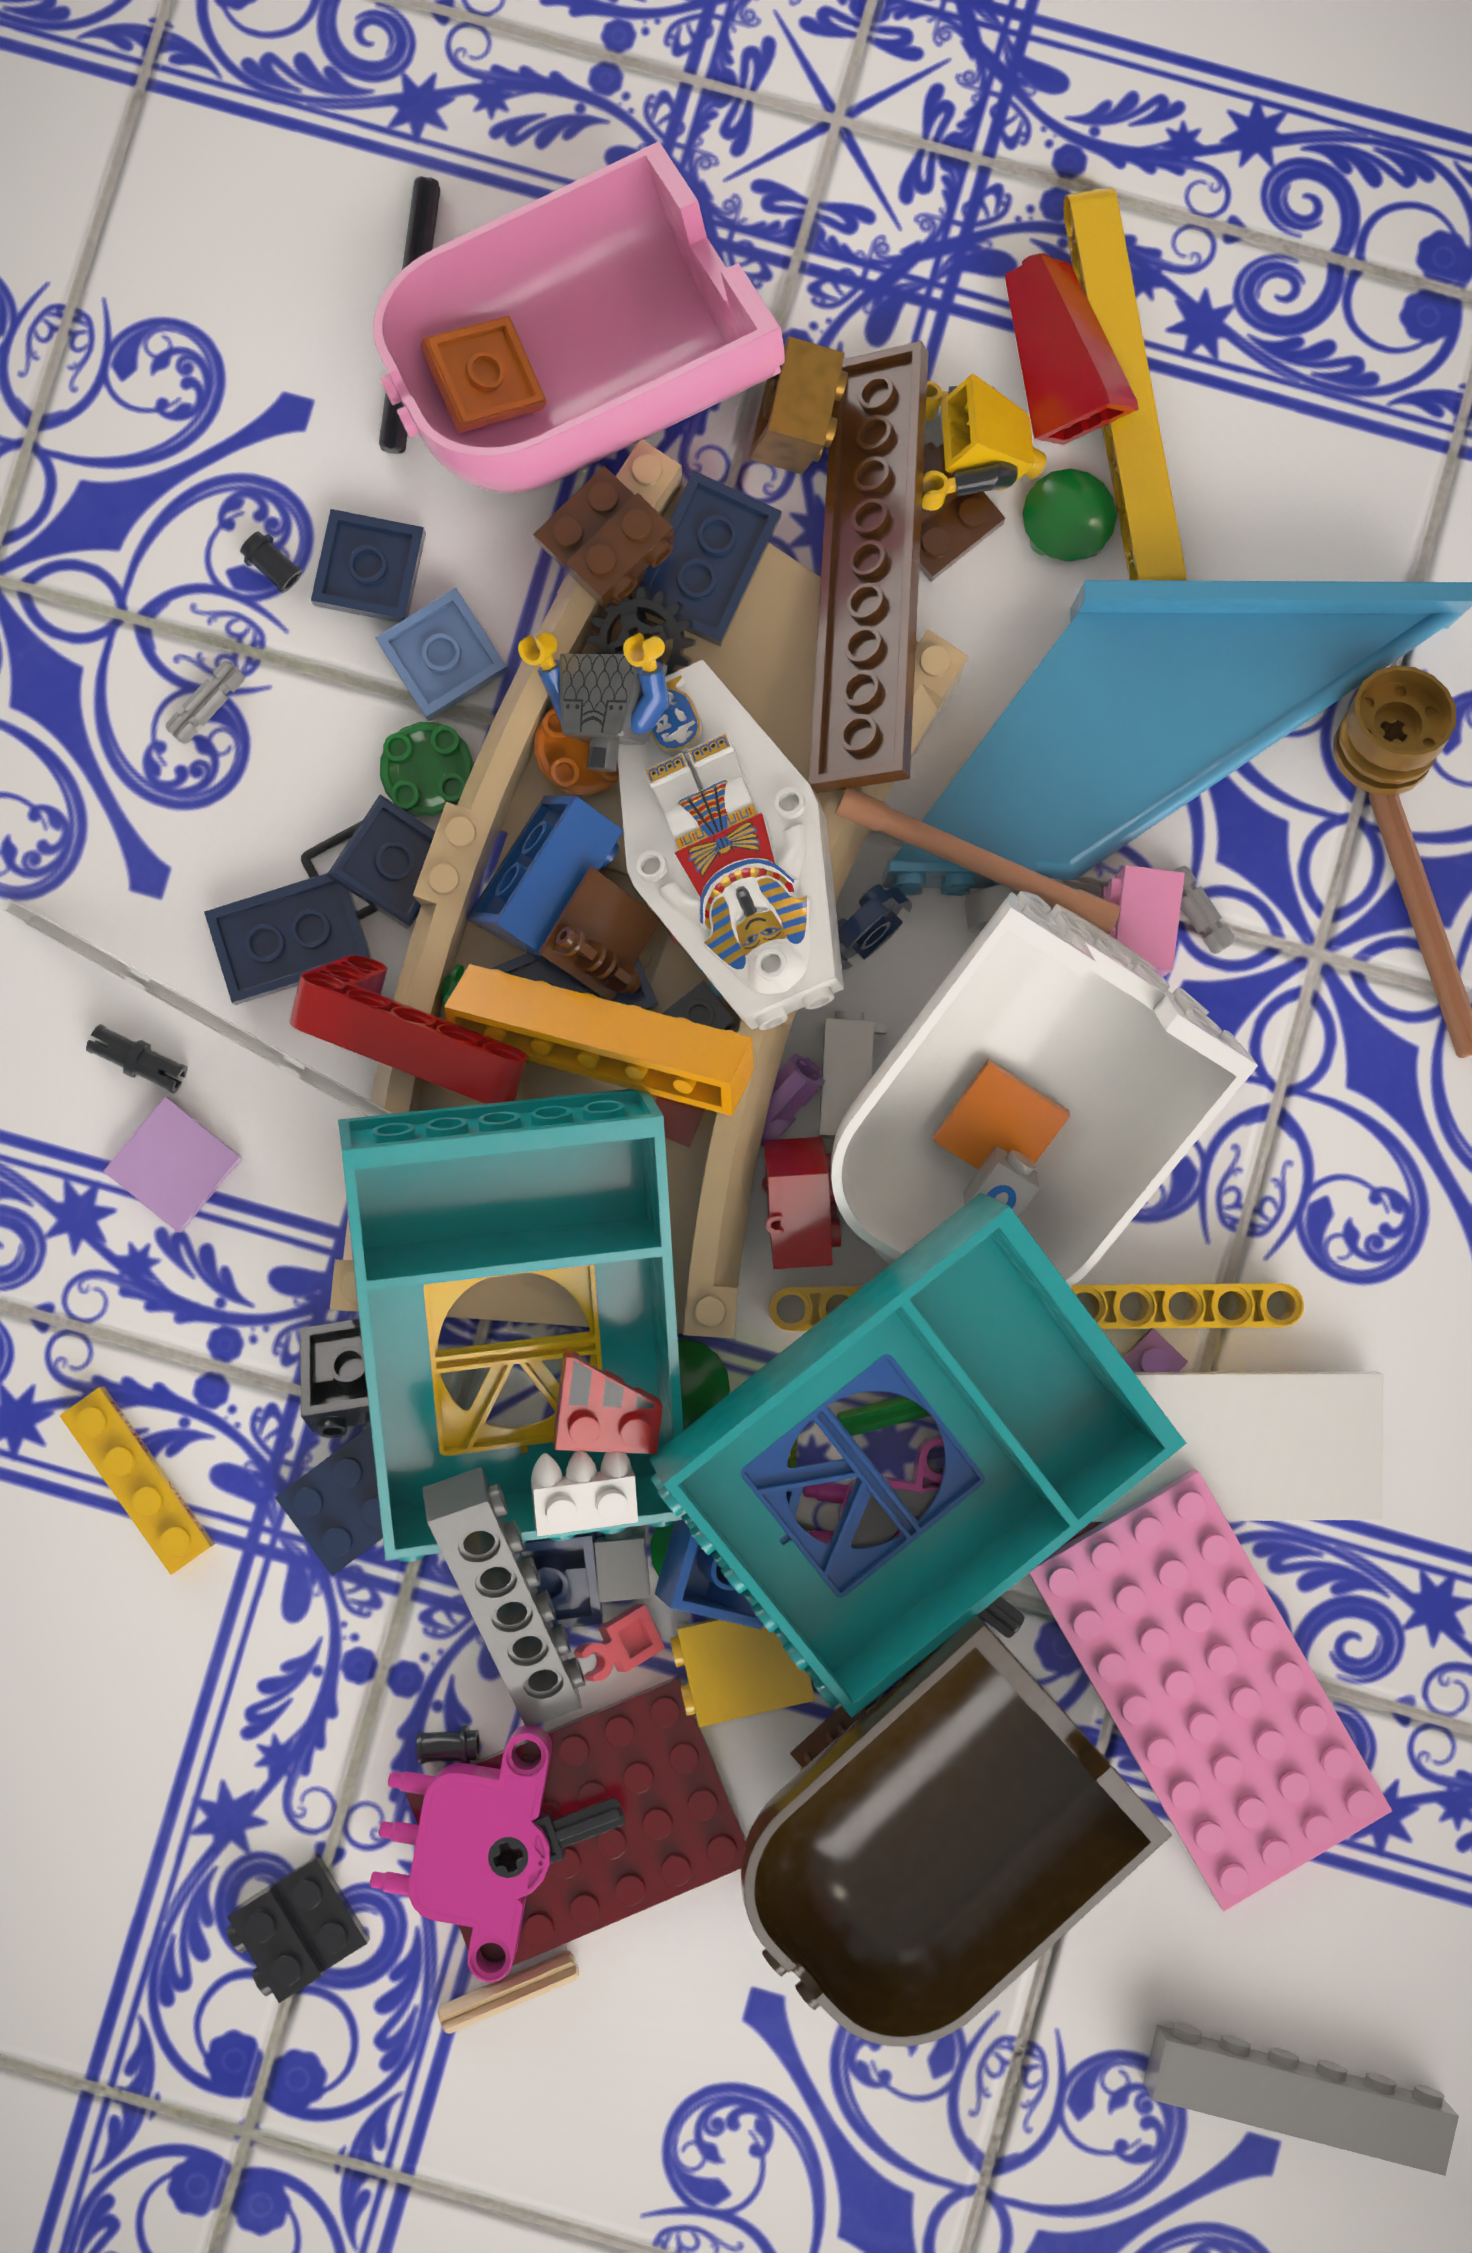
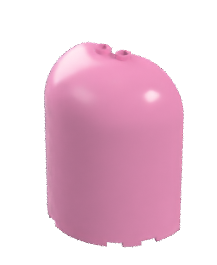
M659 141L420 256L405 267L386 288L377 305L373 322L375 346L388 373L380 377V381L392 405L402 402L404 407L398 409L397 413L409 438L419 435L432 456L459 479L475 487L500 493L528 492L550 485L639 442L640 439H645L781 373L779 366L785 362L781 327L740 264L737 263L726 268L707 238L697 198ZM509 315L547 403L543 410L458 434L420 345L423 338Z

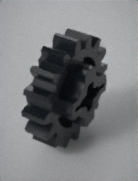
M647 586L638 587L636 599H633L630 593L618 605L612 601L604 609L607 612L606 617H592L591 622L600 628V632L597 635L587 637L588 643L599 645L600 652L596 654H624L623 646L625 641L638 634V631L641 634L649 633L650 635L660 632L659 638L663 640L664 645L666 641L673 639L672 652L665 664L667 665L666 676L677 672V665L686 667L691 665L692 660L683 652L684 648L696 645L695 639L685 637L684 630L693 625L692 619L680 621L677 617L683 607L681 602H676L668 607L665 605L667 592L663 590L658 591L654 598L650 599ZM640 607L654 610L667 622L657 624L648 620L645 612L641 611ZM621 616L622 630L617 641L611 643L613 627ZM661 656L658 657L656 661L663 664Z

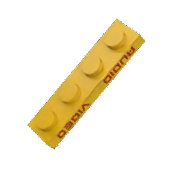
M104 1386L97 1388L60 1415L62 1421L170 1575L175 1574L215 1545Z

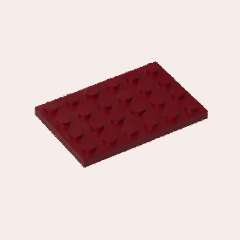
M679 1676L546 1731L552 1741V1753L541 1813L551 1809L555 1819L608 1798L617 1797L624 1811L625 1824L565 1847V1858L549 1865L542 1883L526 1897L518 1948L512 1966L741 1869L746 1838L701 1728H699L695 1714L689 1716L686 1714L681 1691L683 1684ZM525 1740L515 1745L516 1754L522 1761L534 1762L541 1757V1750L533 1741ZM504 1750L471 1764L501 1769ZM406 1792V1797L419 1825L425 1795ZM506 1842L500 1854H510L514 1861L517 1860L521 1849H511L509 1843ZM458 1925L469 1951L473 1927ZM486 1943L480 1947L482 1956L491 1962H498L506 1957L503 1948L498 1944Z

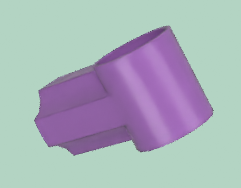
M795 1053L779 1069L760 1145L764 1147V1140L779 1139L796 1120L794 1115L819 1091L818 1089L826 1082L821 1075V1069L809 1058L801 1057Z

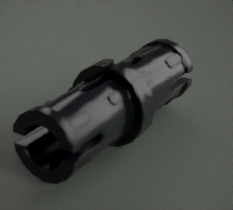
M99 1024L93 1030L91 1036L106 1042L108 1045L98 1040L95 1042L88 1040L86 1051L88 1053L95 1054L122 1067L123 1073L132 1078L139 1075L167 1089L172 1094L178 1091L183 1082L167 1075L165 1072L177 1078L179 1076L185 1078L188 1071L186 1065L179 1064L152 1051L149 1043L143 1040L134 1042L106 1028L102 1024Z

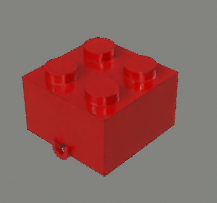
M822 1137L764 1140L766 1176L762 1179L761 1186L767 1193L768 1218L766 1220V1229L770 1235L773 1269L833 1266L832 1247H841V1228L831 1180L832 1153H825Z

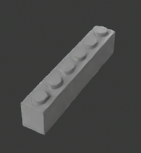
M1173 2023L1172 2028L1157 2025L1143 2082L1152 2100L1446 2176L1459 2115L1444 2099L1445 2095L1441 2092L1423 2085H1415L1413 2091L1396 2087V2082L1392 2079L1371 2072L1366 2073L1365 2078L1347 2074L1348 2070L1343 2066L1326 2060H1318L1317 2066L1300 2062L1297 2055L1280 2048H1270L1269 2053L1250 2049L1251 2045L1248 2042L1229 2035H1222L1220 2041L1203 2037L1202 2031L1183 2023Z

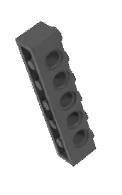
M482 1467L422 1487L427 1523L524 1725L533 1726L582 1709L578 1688L585 1686L586 1683L578 1658L569 1659L567 1656L568 1653H571V1648L563 1625L554 1626L552 1623L556 1616L547 1590L538 1592L536 1586L540 1585V1579L532 1556L523 1558L520 1551L524 1550V1543L516 1521L506 1522L504 1515L508 1514V1508L500 1485L490 1486Z

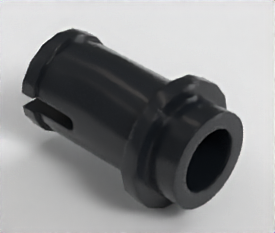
M257 531L244 542L240 549V553L244 556V563L247 566L254 565L278 587L281 593H285L299 580L302 575V569L292 563L273 545L274 539L269 534L264 536Z
M464 1725L461 1727V1731L418 1732L416 1743L418 1763L462 1761V1763L470 1764L471 1760H479V1731L470 1730L468 1725Z

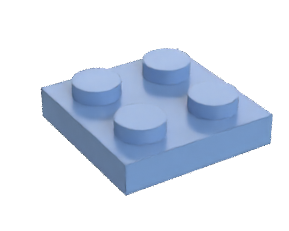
M456 587L375 637L428 722L508 672L506 664Z

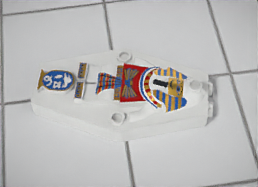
M702 659L665 677L669 694V705L651 730L646 744H619L617 758L626 866L634 888L739 1017L752 1030L757 1027L760 1030H767L784 1023L788 1019L787 1014L804 1006L810 1010L828 1004L834 999V993L844 989L827 818L810 784Z

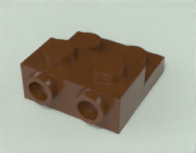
M933 442L924 445L923 476L927 472L934 470L943 473L947 478L954 477L953 474L945 471L943 443L938 447ZM929 491L922 492V499H923L924 494L927 493V492H929ZM957 492L948 493L942 507L938 510L930 511L922 508L919 569L932 582L1001 527L1006 518L984 492L959 497Z
M605 466L601 467L533 534L535 541L604 609L614 599L617 602H621L629 596L638 584L636 578L649 565L653 568L660 565L674 548L672 542L675 541L673 526L639 493L634 495Z

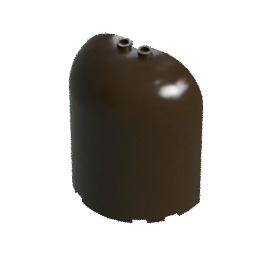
M975 1615L955 1634L925 1657L766 1803L751 1826L745 1842L741 1864V1889L749 1922L755 1935L765 1948L762 1951L764 1958L781 1977L790 1971L798 1976L800 1981L795 1984V1988L809 2007L816 2010L821 2006L844 2029L866 2041L886 2046H915L941 2039L971 2021L1167 1841L1172 1834L1032 1674L980 1617Z

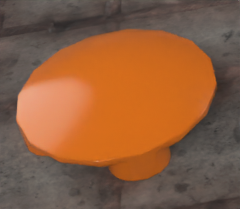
M554 707L542 717L535 732L534 754L540 771L553 786L572 795L590 796L607 790L619 780L618 758L616 772H601L587 769L589 743L564 735Z

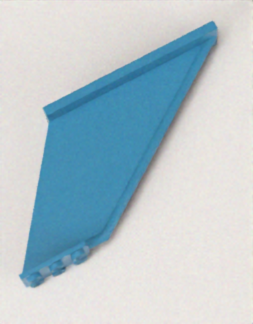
M1084 580L1070 608V624L923 818L922 822L1048 878L1076 880L1360 686L1375 671L1386 668L1440 630L1448 629L1472 607V582ZM905 842L893 860L887 863L882 877L883 888L897 887L905 896L922 894V888H941L942 895L963 896L970 894V888H989L1002 885Z

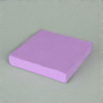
M165 1096L103 1172L176 1232L181 1233L238 1165L242 1157L173 1100Z

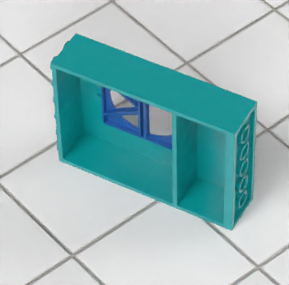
M980 1192L658 1450L657 1454H653L649 1460L657 1472L650 1479L659 1490L657 1492L676 1516L683 1511L686 1512L681 1518L689 1527V1532L708 1556L717 1550L712 1556L722 1568L720 1569L734 1589L739 1594L743 1592L745 1598L752 1605V1610L770 1633H775L783 1644L782 1647L801 1671L805 1670L814 1682V1687L832 1709L840 1703L852 1718L955 1634L973 1616L982 1612L1187 1443L1010 1206ZM868 1391H884L899 1394L913 1400L932 1417L943 1441L944 1469L941 1483L933 1501L918 1520L828 1405L849 1395ZM810 1421L817 1424L843 1457L840 1460L794 1468L787 1466L792 1446L803 1428ZM856 1478L829 1543H824L811 1536L794 1518L786 1498L788 1489ZM872 1494L898 1527L900 1534L877 1545L852 1548V1540Z

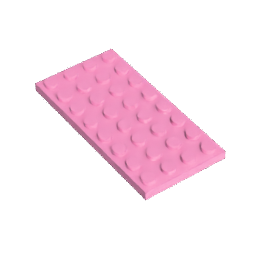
M1196 1469L1189 1471L1060 1547L1028 1573L1223 1912L1392 1812L1391 1807L1201 1474Z

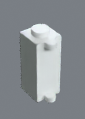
M836 1011L835 1019L826 1018L824 1022L821 1075L826 1082L820 1089L818 1137L835 1139L843 1117L872 1078L874 1034H887L888 1024L864 1020V1013L857 1011Z

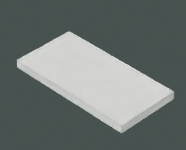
M1378 1371L1134 1372L1187 1444L1092 1522H1105L1193 1469H1196L1201 1474L1227 1521L1382 1520L1384 1374Z

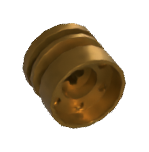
M1395 665L1375 671L1362 682L1333 737V756L1340 772L1354 786L1372 794L1393 796L1412 790L1424 780L1456 726V705L1449 690L1434 675L1416 667Z

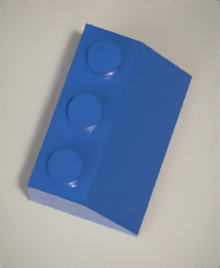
M543 796L466 919L528 954L542 956L538 951L589 867H593L599 871L600 868L603 869L612 862L619 850V844L616 842L624 830L578 796Z
M803 1487L788 1489L786 1492L789 1508L794 1518ZM683 1520L675 1521L654 1594L672 1609L763 1630V1623L752 1610V1605L745 1598L743 1592L739 1594L720 1569L722 1568L712 1556L717 1550L708 1556L693 1538L686 1523Z

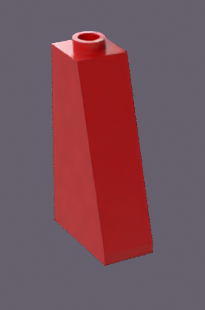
M1039 253L1026 257L1022 261L1021 266L1004 275L1034 439L1065 445L1139 410L1137 399L1071 264L1051 258L1048 254Z

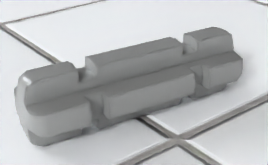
M223 661L213 671L215 677L211 681L206 679L182 705L184 711L181 714L176 712L166 723L167 731L183 744L188 743L198 732L196 727L199 724L204 726L227 701L228 697L226 694L229 691L234 693L244 682V675L232 663Z
M1185 865L1174 870L1185 873L1181 908L1198 934L1200 932L1204 933L1206 937L1202 940L1211 953H1220L1235 942V936L1227 924L1222 926L1219 921L1222 917L1203 888L1195 886L1194 881H1196V878L1190 869Z

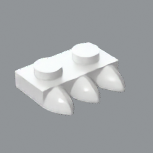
M576 1451L569 1460L566 1476L564 1477L557 1462L547 1453H543L534 1465L531 1475V1489L537 1536L638 1522L635 1475L626 1453L606 1452L601 1462L600 1472H597L592 1458L585 1451Z

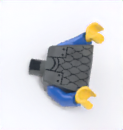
M542 633L536 637V642L531 635L521 640L518 646L519 655L529 665L540 664L541 667L537 672L551 699L564 735L589 743L586 768L601 772H616L619 744H646L651 730L669 705V694L665 680L667 665L656 661L664 652L665 645L663 640L653 636L644 641L643 635L638 633L625 641L623 646L624 654H560L559 660H554L552 657L557 651L558 644L557 639L551 633Z

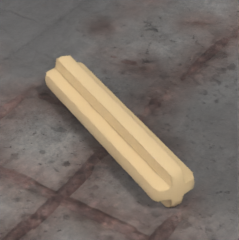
M566 1951L444 2003L438 2010L439 2022L445 2033L451 2034L570 1983L579 1977V1967L572 1952Z

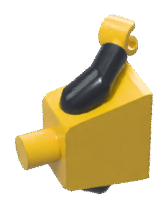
M973 373L960 385L949 386L948 391H942L939 385L927 381L926 421L934 419L938 414L939 406H941L945 471L953 474L954 477L947 478L943 473L934 470L927 472L923 476L922 492L929 491L923 496V509L930 511L938 510L942 507L948 493L957 492L959 497L984 491H1004L1023 475L1030 479H1035L1042 473L1047 457L1045 453L1033 447L1030 417L1023 409Z

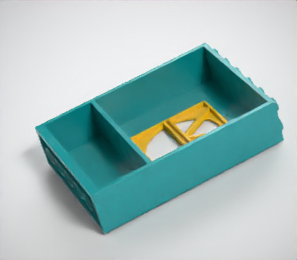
M623 1089L338 1119L385 1560L398 1559L404 1562L419 1560L425 1555L442 1553L427 1523L422 1487L482 1467L490 1486L500 1485L508 1508V1514L504 1515L506 1522L516 1521L523 1543L546 1538L564 1541L573 1538L576 1534L597 1531L604 1534H614L623 1531L626 1527L641 1525L665 1527L677 1520H683L681 1516L686 1512L683 1511L676 1516L657 1492L659 1490L650 1479L657 1473L649 1460L653 1454L626 1453L635 1475L638 1522L537 1536L531 1489L532 1471L543 1453H547L557 1462L564 1477L566 1476L569 1460L576 1452L555 1450L553 1436L560 1384L543 1363L544 1360L563 1358L564 1350H572L580 1356L591 1355L589 1364L603 1372L607 1369L623 1378L627 1385L633 1388L640 1387L660 1398L663 1409L657 1451L683 1431L664 1116L650 1092ZM535 1273L557 1282L579 1303L590 1329L589 1332L437 1350L441 1327L455 1301L471 1286L490 1277ZM514 1364H519L555 1410V1414L525 1426L505 1427L486 1422ZM490 1367L471 1407L468 1410H464L450 1395L442 1380L441 1373ZM585 1451L595 1463L597 1472H600L601 1462L606 1452Z

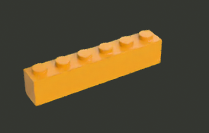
M469 964L444 1006L447 1021L522 1050L527 1055L526 1061L637 1091L650 1092L652 1095L733 1116L754 1072L752 1037L740 1035L732 1030H721L694 1023L685 1018H675L648 1011L636 1005H625L598 998L590 993H579L556 987L544 981H533L510 975L498 969H487Z

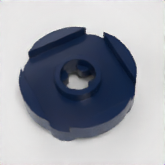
M881 884L873 886L859 900L860 909L848 920L841 918L837 921L842 970L853 967L847 959L857 953L863 960L868 958L886 943L902 925L903 921L897 915L902 907L910 913L912 902L899 888L893 887L885 890Z

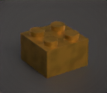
M789 336L784 344L785 362L779 366L781 373L766 380L748 459L802 475L812 461L818 462L820 460L824 446L830 447L837 428V418L831 417L834 400L840 401L843 396L848 372L841 371L844 352Z

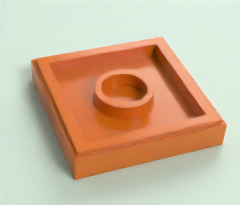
M509 315L423 338L420 345L458 434L543 410L547 400Z
M987 1059L933 1134V1141L978 1170L996 1146L1007 1153H1010L1011 1150H1016L1035 1164L1068 1120L1070 1112L1067 1108L990 1059Z

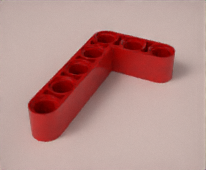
M350 955L301 974L289 1020L290 1025L295 1029L484 1104L515 1101L527 1060L526 1053L501 1041L382 996L388 971L387 966L382 962L364 956Z

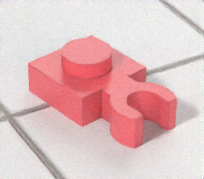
M635 1604L598 1627L603 1641L600 1643H582L573 1653L576 1658H586L591 1654L595 1655L597 1660L596 1666L592 1671L587 1672L584 1677L586 1681L597 1682L606 1679L612 1672L614 1665L617 1672H628L665 1649L646 1604Z

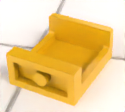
M714 1618L691 1624L685 1621L678 1623V1636L670 1638L676 1667L685 1665L689 1685L681 1686L687 1716L696 1714L699 1728L815 1701L810 1677L805 1670L801 1671L782 1647L783 1644L775 1633H770L765 1626L761 1630Z

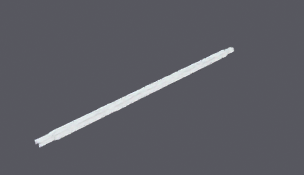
M8 899L11 902L7 910H3L20 919L27 926L362 1116L393 1114L41 914Z

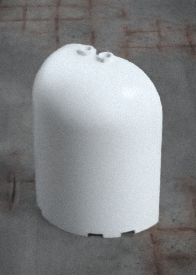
M1020 891L1016 896L1011 892L843 1117L835 1136L831 1156V1180L834 1198L848 1226L863 1241L871 1245L883 1260L890 1264L963 1207V1191L976 1175L978 1169L933 1141V1134L987 1059H990L1067 1108L1070 1112L1068 1120L1035 1163L1036 1168L1034 1170L1037 1171L1040 1189L1018 1218L1067 1284L1072 1287L1095 1266L1258 1065L1229 1031L1224 1030L1222 1032L1220 1027L1206 1016L1209 1011L1182 988L1178 987L1171 993L1168 990L1170 984L1156 972L1157 968L1133 950L1089 921L1058 904L1051 910L1049 905L1038 895Z

